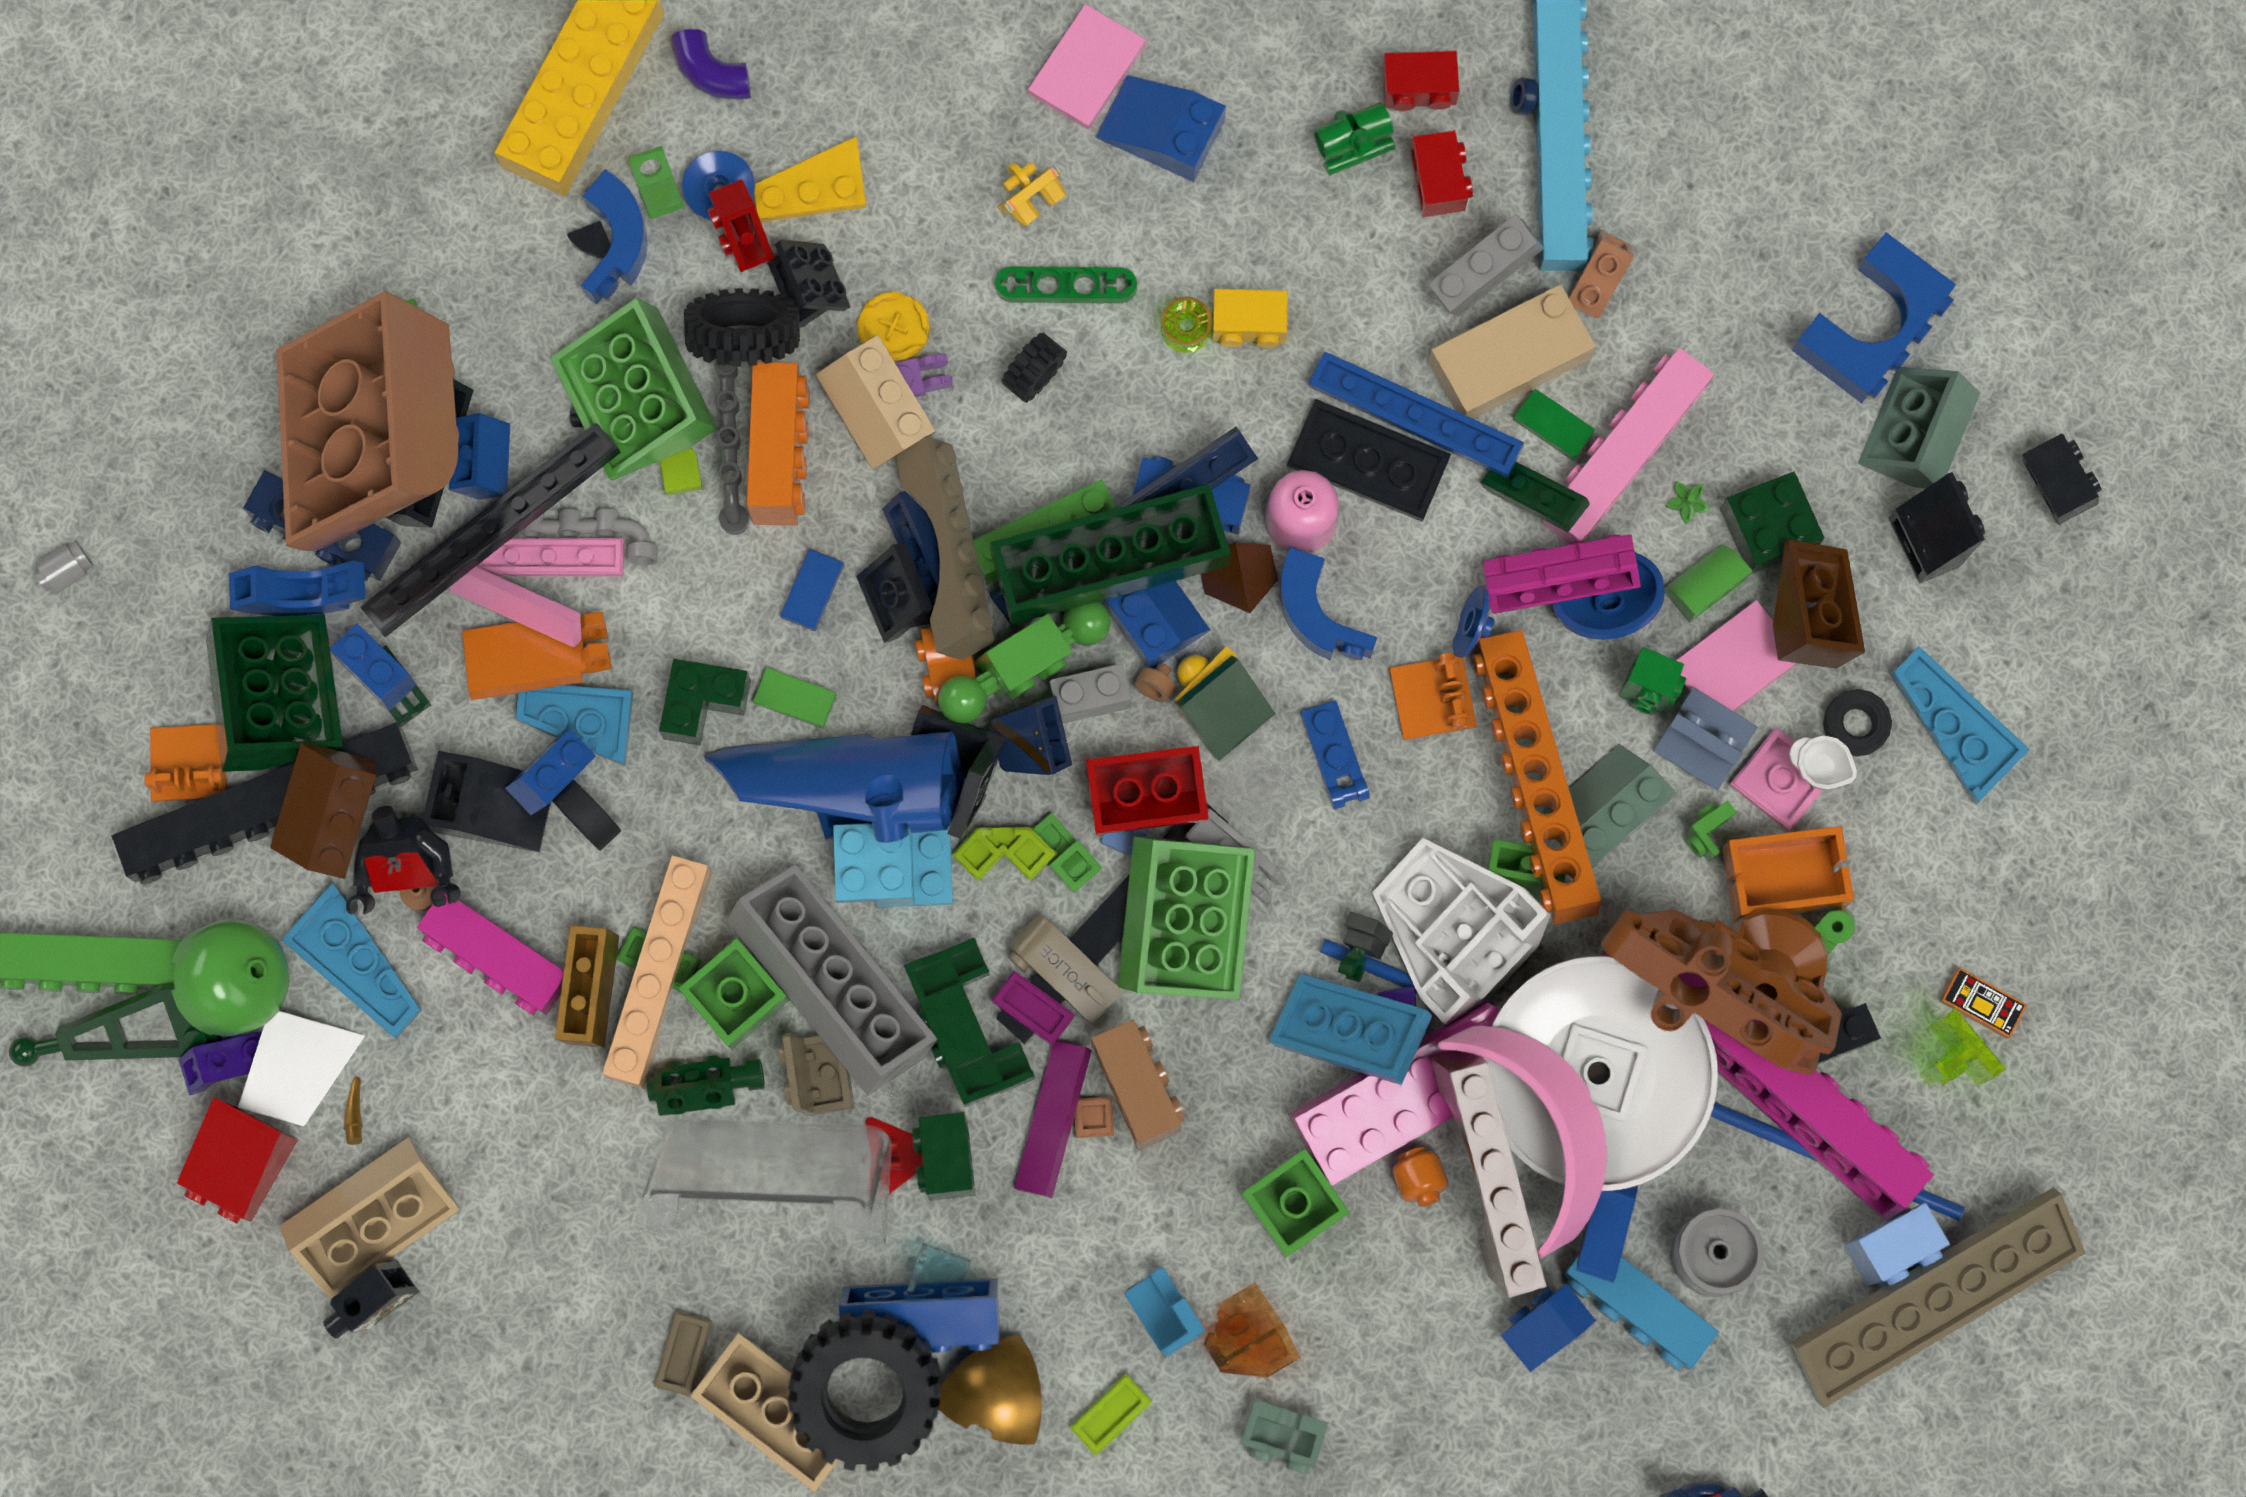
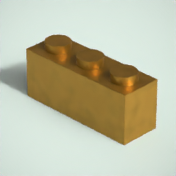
M570 925L555 1040L568 1045L605 1048L619 935L607 928Z

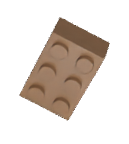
M1133 1019L1092 1037V1049L1138 1151L1180 1133L1181 1122L1185 1121V1114L1176 1096L1169 1098L1165 1087L1169 1086V1079L1161 1061L1159 1060L1155 1063L1152 1061L1149 1053L1153 1051V1044L1145 1026L1143 1025L1138 1028Z

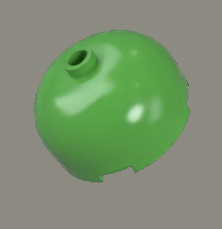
M223 920L193 930L180 942L171 964L175 965V990H171L176 1006L192 1026L208 1035L236 1036L261 1028L279 1012L289 989V967L281 946L265 929L243 920Z

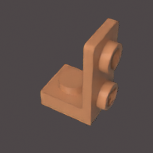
M1601 229L1599 230L1594 239V252L1568 297L1573 307L1595 318L1601 316L1634 257L1631 244Z

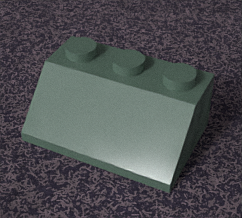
M1900 367L1894 376L1858 464L1911 487L1926 489L1948 473L1980 392L1959 371Z
M1618 745L1569 788L1592 869L1666 805L1676 794L1675 790L1651 764L1622 745ZM1548 807L1541 814H1550L1553 810Z

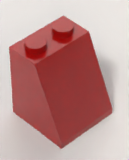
M214 1097L177 1180V1184L187 1189L184 1196L192 1201L205 1206L208 1200L218 1205L220 1208L217 1214L236 1224H238L241 1218L252 1222L298 1140L236 1106Z

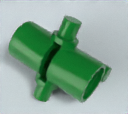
M1382 102L1354 113L1339 110L1334 116L1335 121L1313 129L1319 152L1323 159L1327 161L1324 163V167L1329 176L1396 149L1393 138L1389 136L1394 133L1393 124Z

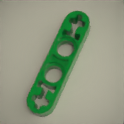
M1011 266L999 271L995 279V288L998 296L1005 302L1121 304L1129 302L1136 295L1137 279L1132 271L1122 267ZM1027 276H1033L1031 282L1033 293H1027V286H1016L1015 292H1008L1007 286H1001V284L1008 282V277H1015L1018 284H1027ZM1044 277H1052L1058 282V288L1051 294H1045L1038 289V282ZM1100 277H1106L1105 284H1116L1117 278H1125V284L1131 285V287H1125L1124 293H1117L1116 287L1105 286L1106 294H1100ZM1079 278H1090L1095 283L1093 291L1089 294L1077 292L1074 288V283Z

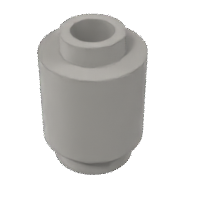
M75 541L69 546L65 543L37 561L35 564L39 570L33 574L46 592L53 589L58 594L86 576V570L93 567V564Z

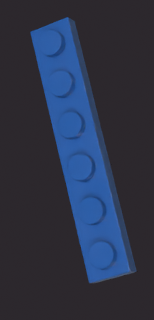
M1324 351L1308 383L1309 387L1506 478L1509 477L1524 447V442L1326 351Z

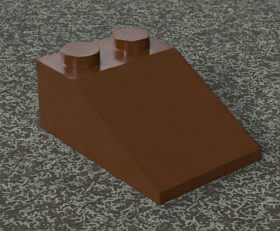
M1794 540L1785 542L1773 619V632L1778 661L1836 669L1865 653L1847 549Z

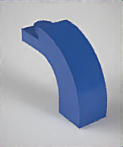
M606 169L582 196L587 208L604 220L612 229V243L608 253L581 284L585 296L596 305L602 298L609 299L615 293L619 285L617 281L619 278L630 286L634 283L644 265L648 246L646 225L635 197L622 181Z
M1290 547L1282 570L1280 601L1284 617L1291 631L1305 647L1330 661L1335 647L1342 649L1341 654L1350 659L1362 660L1363 656L1371 659L1377 637L1332 621L1322 611L1318 603L1316 587L1325 558Z
M352 560L324 569L299 572L279 571L259 566L229 573L230 610L272 616L332 613L349 609V603L365 599L364 563Z

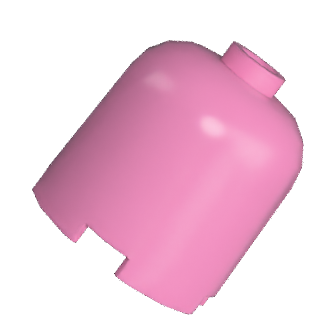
M1300 470L1289 473L1280 479L1270 493L1265 513L1267 532L1276 545L1287 551L1292 547L1304 552H1314L1329 543L1336 532L1339 500L1336 490L1327 478L1313 471ZM1301 495L1302 500L1299 502L1298 497Z

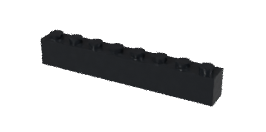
M397 722L343 743L342 750H339L348 754L376 760V778L370 795L376 792L375 787L387 782L390 785L401 784L411 778L410 773L419 770L404 730ZM294 763L111 835L126 877L135 883L140 881V884H149L163 877L161 872L176 867V870L190 868L198 863V857L211 853L212 856L222 855L233 850V844L246 838L248 842H253L267 837L270 834L269 829L276 827Z

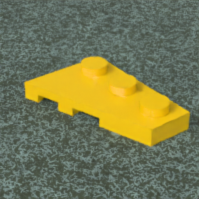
M857 136L756 183L754 193L760 221L767 222L867 208Z

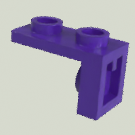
M262 1031L193 1047L178 1059L189 1095L201 1093L215 1082L249 1074Z

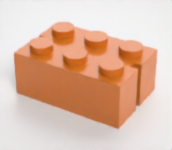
M1842 826L1729 840L1721 848L1727 881H1735L1728 888L1734 922L1746 914L1763 909L1786 910L1793 914L1830 910L1837 906L1846 908L1854 901L1849 867L1840 868L1836 873L1833 872V868L1839 867L1847 860Z

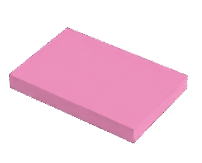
M1085 4L1028 88V94L1089 130L1146 45V39Z
M1757 600L1676 660L1685 664L1681 675L1687 678L1683 688L1688 694L1694 687L1733 712L1797 664L1778 661L1773 620Z

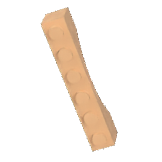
M671 856L602 1074L607 1079L645 1089L646 1080L648 1079L657 1051L673 983L687 942L701 912L713 874L708 865Z

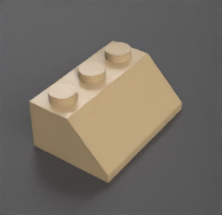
M879 335L846 353L816 374L873 470L923 438L936 432Z

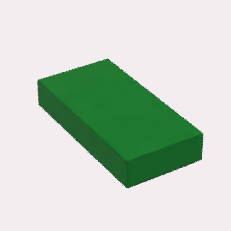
M1536 388L1513 418L1516 423L1572 461L1576 459L1596 430Z

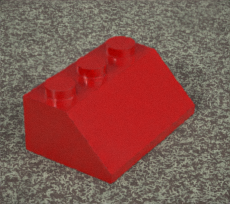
M1199 746L1086 760L1096 835L1209 821Z

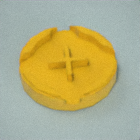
M893 291L881 293L866 303L858 318L857 330L861 344L879 335L893 361L896 363L910 360L919 355L927 344L930 325L928 313L918 300L904 295V293Z

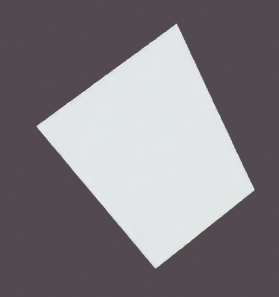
M279 1011L273 1019L264 1025L238 1108L305 1126L365 1036Z

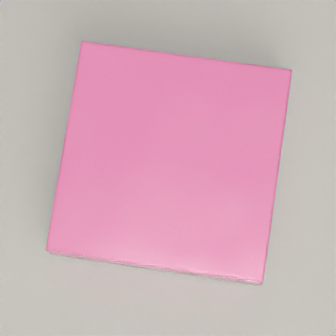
M1776 727L1729 786L1789 832L1822 790L1812 788L1801 778L1799 770L1791 764L1789 757L1790 748L1795 741Z

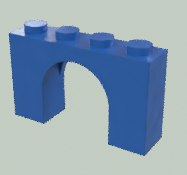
M1887 232L1884 233L1863 259L1857 270L1889 293L1895 300L1901 315L1899 333L1891 339L1879 343L1862 342L1847 334L1819 313L1792 349L1799 357L1861 404L1868 395L1874 399L1888 383L1884 375L1890 368H1893L1896 372L1910 356V353L1905 349L1912 341L1919 344L1932 328L1927 322L1934 313L1941 317L1954 301L1949 295L1956 284Z

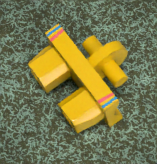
M1012 162L1007 166L1011 177L1003 182L1002 185L1007 192H1010L1016 186H1019L1021 189L1000 204L998 209L1004 215L1010 214L1022 227L1027 226L1040 215L1029 198L1038 192L1050 207L1067 195L1057 178L1062 173L1054 165L1030 181L1028 177L1037 171L1034 164L1029 162L1021 169L1018 164Z

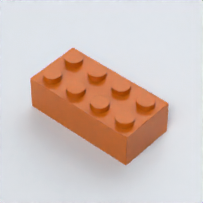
M757 362V365L753 366L747 508L754 525L798 526V515H805L806 495L803 493L800 479L807 478V457H804V447H801V444H808L809 425L806 422L803 408L809 409L810 387L807 386V376L801 375L798 363L772 362L765 364L764 362Z

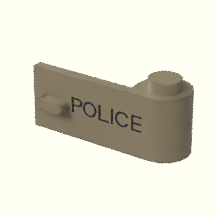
M1040 913L1008 945L1009 950L1012 952L1008 958L1022 972L1029 968L1038 973L1091 1025L1097 1021L1123 992L1057 927Z

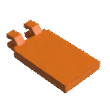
M603 612L584 613L580 617L581 641L575 647H571L518 622L462 631L468 692L471 700L583 682L582 673H595L612 669L607 642L588 644L585 648L583 643L608 638Z

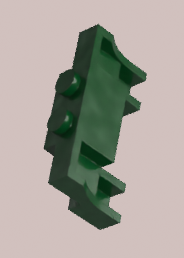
M975 937L904 965L922 1010L916 1013L937 1038V1045L931 1048L939 1069L947 1066L965 1108L1035 1079L1020 1041L991 1053L965 993L964 986L990 975Z

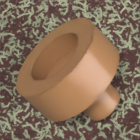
M1158 663L1155 669L1143 668L1135 681V687L1143 695L1154 701L1166 702L1175 688L1173 681L1168 677L1171 668L1164 663Z
M435 887L400 890V897L408 908L418 912L427 911L433 905L430 895Z

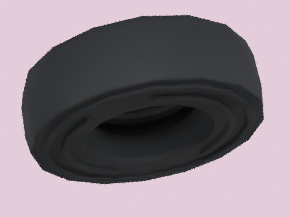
M1855 689L1845 691L1831 701L1825 710L1823 726L1826 736L1839 739L1849 748L1852 756L1859 757L1870 755L1884 745L1890 736L1892 719L1890 710L1882 698L1871 691ZM1858 709L1868 714L1872 723L1868 734L1857 737L1847 732L1843 721L1848 711Z

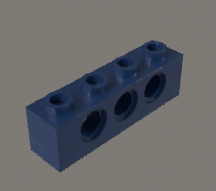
M264 470L243 509L252 518L250 524L266 533H270L273 528L284 534L282 539L286 542L285 520H281V514L284 511L283 479ZM371 524L328 547L317 550L314 555L331 565H335L337 560L342 563L352 560L363 562L365 581L367 582L369 577L380 581L401 542L395 534L375 524ZM361 539V545L358 550L351 553L345 552L346 545L350 540Z

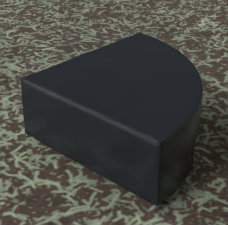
M601 220L567 233L572 245L586 255L603 259L610 249L611 244Z

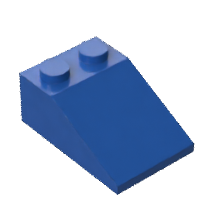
M1127 75L1096 138L1194 182L1225 122L1226 106L1191 90Z

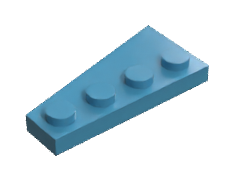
M1920 646L1891 674L1975 804L1980 802L2030 750Z
M332 883L281 940L390 1035L397 1039L422 1009L355 913L351 915L347 912L346 899L337 886Z

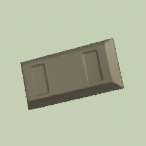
M675 1311L653 1387L690 1397L694 1389L713 1321Z

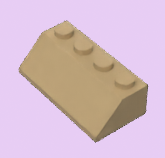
M408 1137L281 1224L279 1228L289 1252L327 1296L332 1299L370 1266L386 1262L454 1215L460 1208L428 1160Z

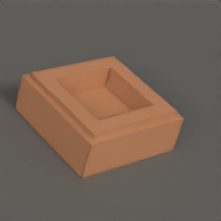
M1112 1097L1079 1099L1075 1112L1076 1138L1114 1136Z

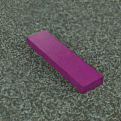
M1058 1041L1052 1047L1014 1189L1053 1198L1092 1053L1091 1049Z

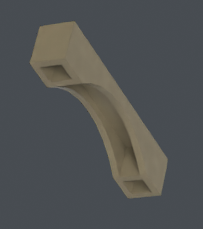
M927 436L896 455L902 488L912 494L924 507L933 524L938 540L940 556L939 585L936 602L930 618L936 651L938 654L964 660L995 642L992 619L988 612L984 593L985 586L980 575L977 561L978 554L972 538L971 522L964 501V489L960 482L956 453L953 450V445Z

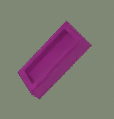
M1014 970L991 1000V1003L1052 1047L1075 1018V1014Z

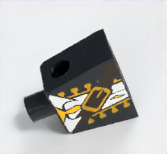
M398 1261L373 1264L330 1300V1304L335 1312L323 1320V1325L327 1332L335 1339L341 1337L348 1330L351 1333L368 1330L418 1294L419 1290Z

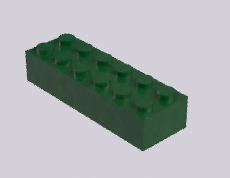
M1210 484L991 542V557L1011 625L1043 617L1048 613L1049 615L1222 569L1229 566L1231 556Z

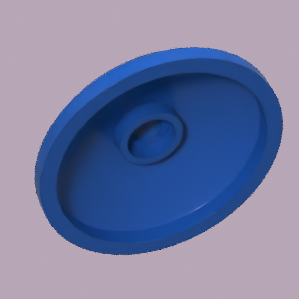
M1635 552L1640 588L1552 603L1554 612L1564 627L1582 637L1607 640L1635 633L1655 618L1664 602V581L1659 569L1651 560Z

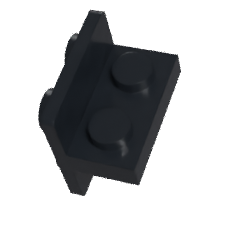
M783 239L775 243L779 255L767 263L779 293L785 295L786 299L791 298L794 301V305L797 304L800 328L806 326L828 310L846 311L850 308L846 296V288L838 277L833 264V256L825 244Z

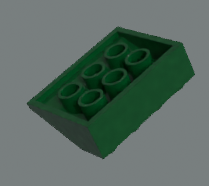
M325 615L211 618L206 644L222 772L258 771L295 762L301 741L337 751L342 750L343 741Z

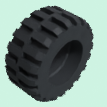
M864 1310L862 1316L854 1317L852 1311L841 1314L839 1321L833 1323L829 1319L820 1325L819 1331L816 1334L811 1333L804 1342L801 1352H798L788 1386L789 1412L794 1415L792 1424L797 1434L803 1433L806 1436L804 1444L811 1452L818 1448L823 1452L822 1460L831 1465L837 1459L844 1462L843 1469L855 1471L856 1464L866 1465L867 1472L879 1471V1465L883 1462H887L888 1466L892 1467L901 1463L902 1455L905 1453L910 1456L913 1455L920 1448L921 1440L927 1439L933 1430L941 1398L942 1381L940 1380L939 1363L937 1358H933L931 1354L932 1347L927 1339L920 1340L917 1336L918 1329L909 1322L905 1327L897 1323L898 1316L887 1313L885 1318L875 1317V1310ZM865 1358L879 1361L890 1367L901 1380L903 1389L902 1400L897 1410L886 1418L872 1422L857 1421L843 1415L835 1408L828 1396V1382L831 1374L838 1366L850 1360Z

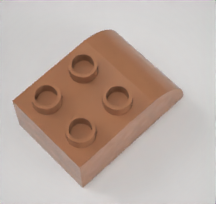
M384 291L276 349L286 546L303 551L323 549L439 491L450 481L458 461L459 430L456 425L453 387L455 369L451 359L449 324Z

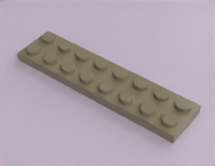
M2054 1187L1944 1251L1942 1253L1943 1257L1925 1267H1917L1910 1271L1909 1276L1891 1286L1883 1287L1790 1342L1816 1401L1823 1408L1829 1406L2084 1255L2085 1250L2062 1193Z

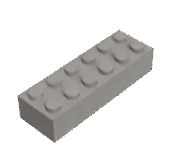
M796 864L737 900L727 922L867 1096L926 1057L937 1040L936 1036Z

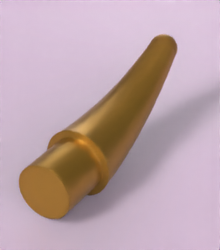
M359 1077L353 1078L345 1109L343 1129L346 1131V1140L349 1145H357L362 1142L361 1129L363 1125L360 1111L361 1079Z

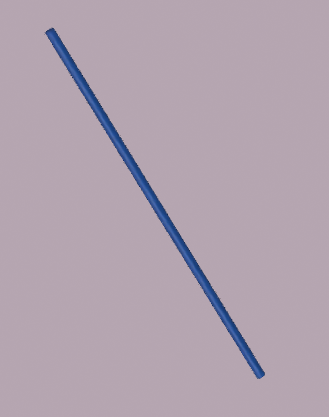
M1325 939L1320 953L1342 961L1352 949ZM1365 956V972L1401 987H1415L1409 973ZM1714 1102L1710 1117L1817 1161L1785 1131ZM1923 1189L1912 1200V1202L1919 1205L1926 1203L1929 1209L1957 1221L1961 1219L1964 1212V1206Z

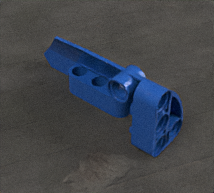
M952 731L875 738L871 735L859 734L723 747L704 756L705 761L721 774L741 802L795 808L869 821L873 824L875 839L882 843L902 840L909 835V830L911 833L947 830L964 786L957 741Z

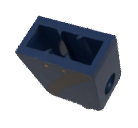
M1057 696L1025 705L991 719L990 726L992 731L990 732L1006 738L1005 744L998 756L1000 768L1003 771L1053 775L1072 765Z

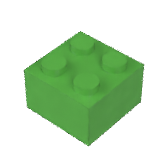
M737 938L678 988L723 1042L732 1050L790 1001L787 995Z
M1303 1149L1240 1195L1284 1258H1287L1350 1213L1306 1149Z

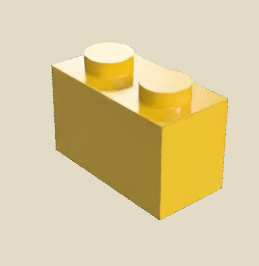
M1214 289L1213 342H1220L1221 346L1229 348L1240 347L1242 342H1254L1260 348H1276L1279 346V343H1286L1288 291Z

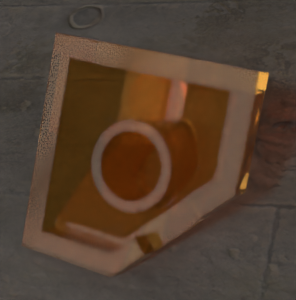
M1256 1282L1221 1303L1217 1312L1219 1321L1214 1332H1208L1203 1344L1221 1373L1268 1378L1301 1358L1286 1327Z

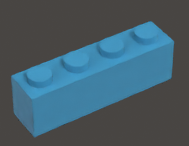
M1579 1252L1562 1274L1568 1279L1567 1285L1576 1295L1584 1299L1588 1294L1600 1303L1597 1310L1614 1323L1621 1319L1631 1327L1628 1334L1645 1347L1651 1342L1662 1351V1354L1659 1356L1660 1359L1677 1371L1681 1367L1686 1370L1692 1369L1720 1332L1622 1256L1614 1283L1576 1271Z

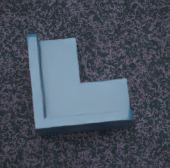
M1163 1266L1125 1292V1297L1164 1359L1205 1333L1204 1327L1185 1297L1181 1296Z

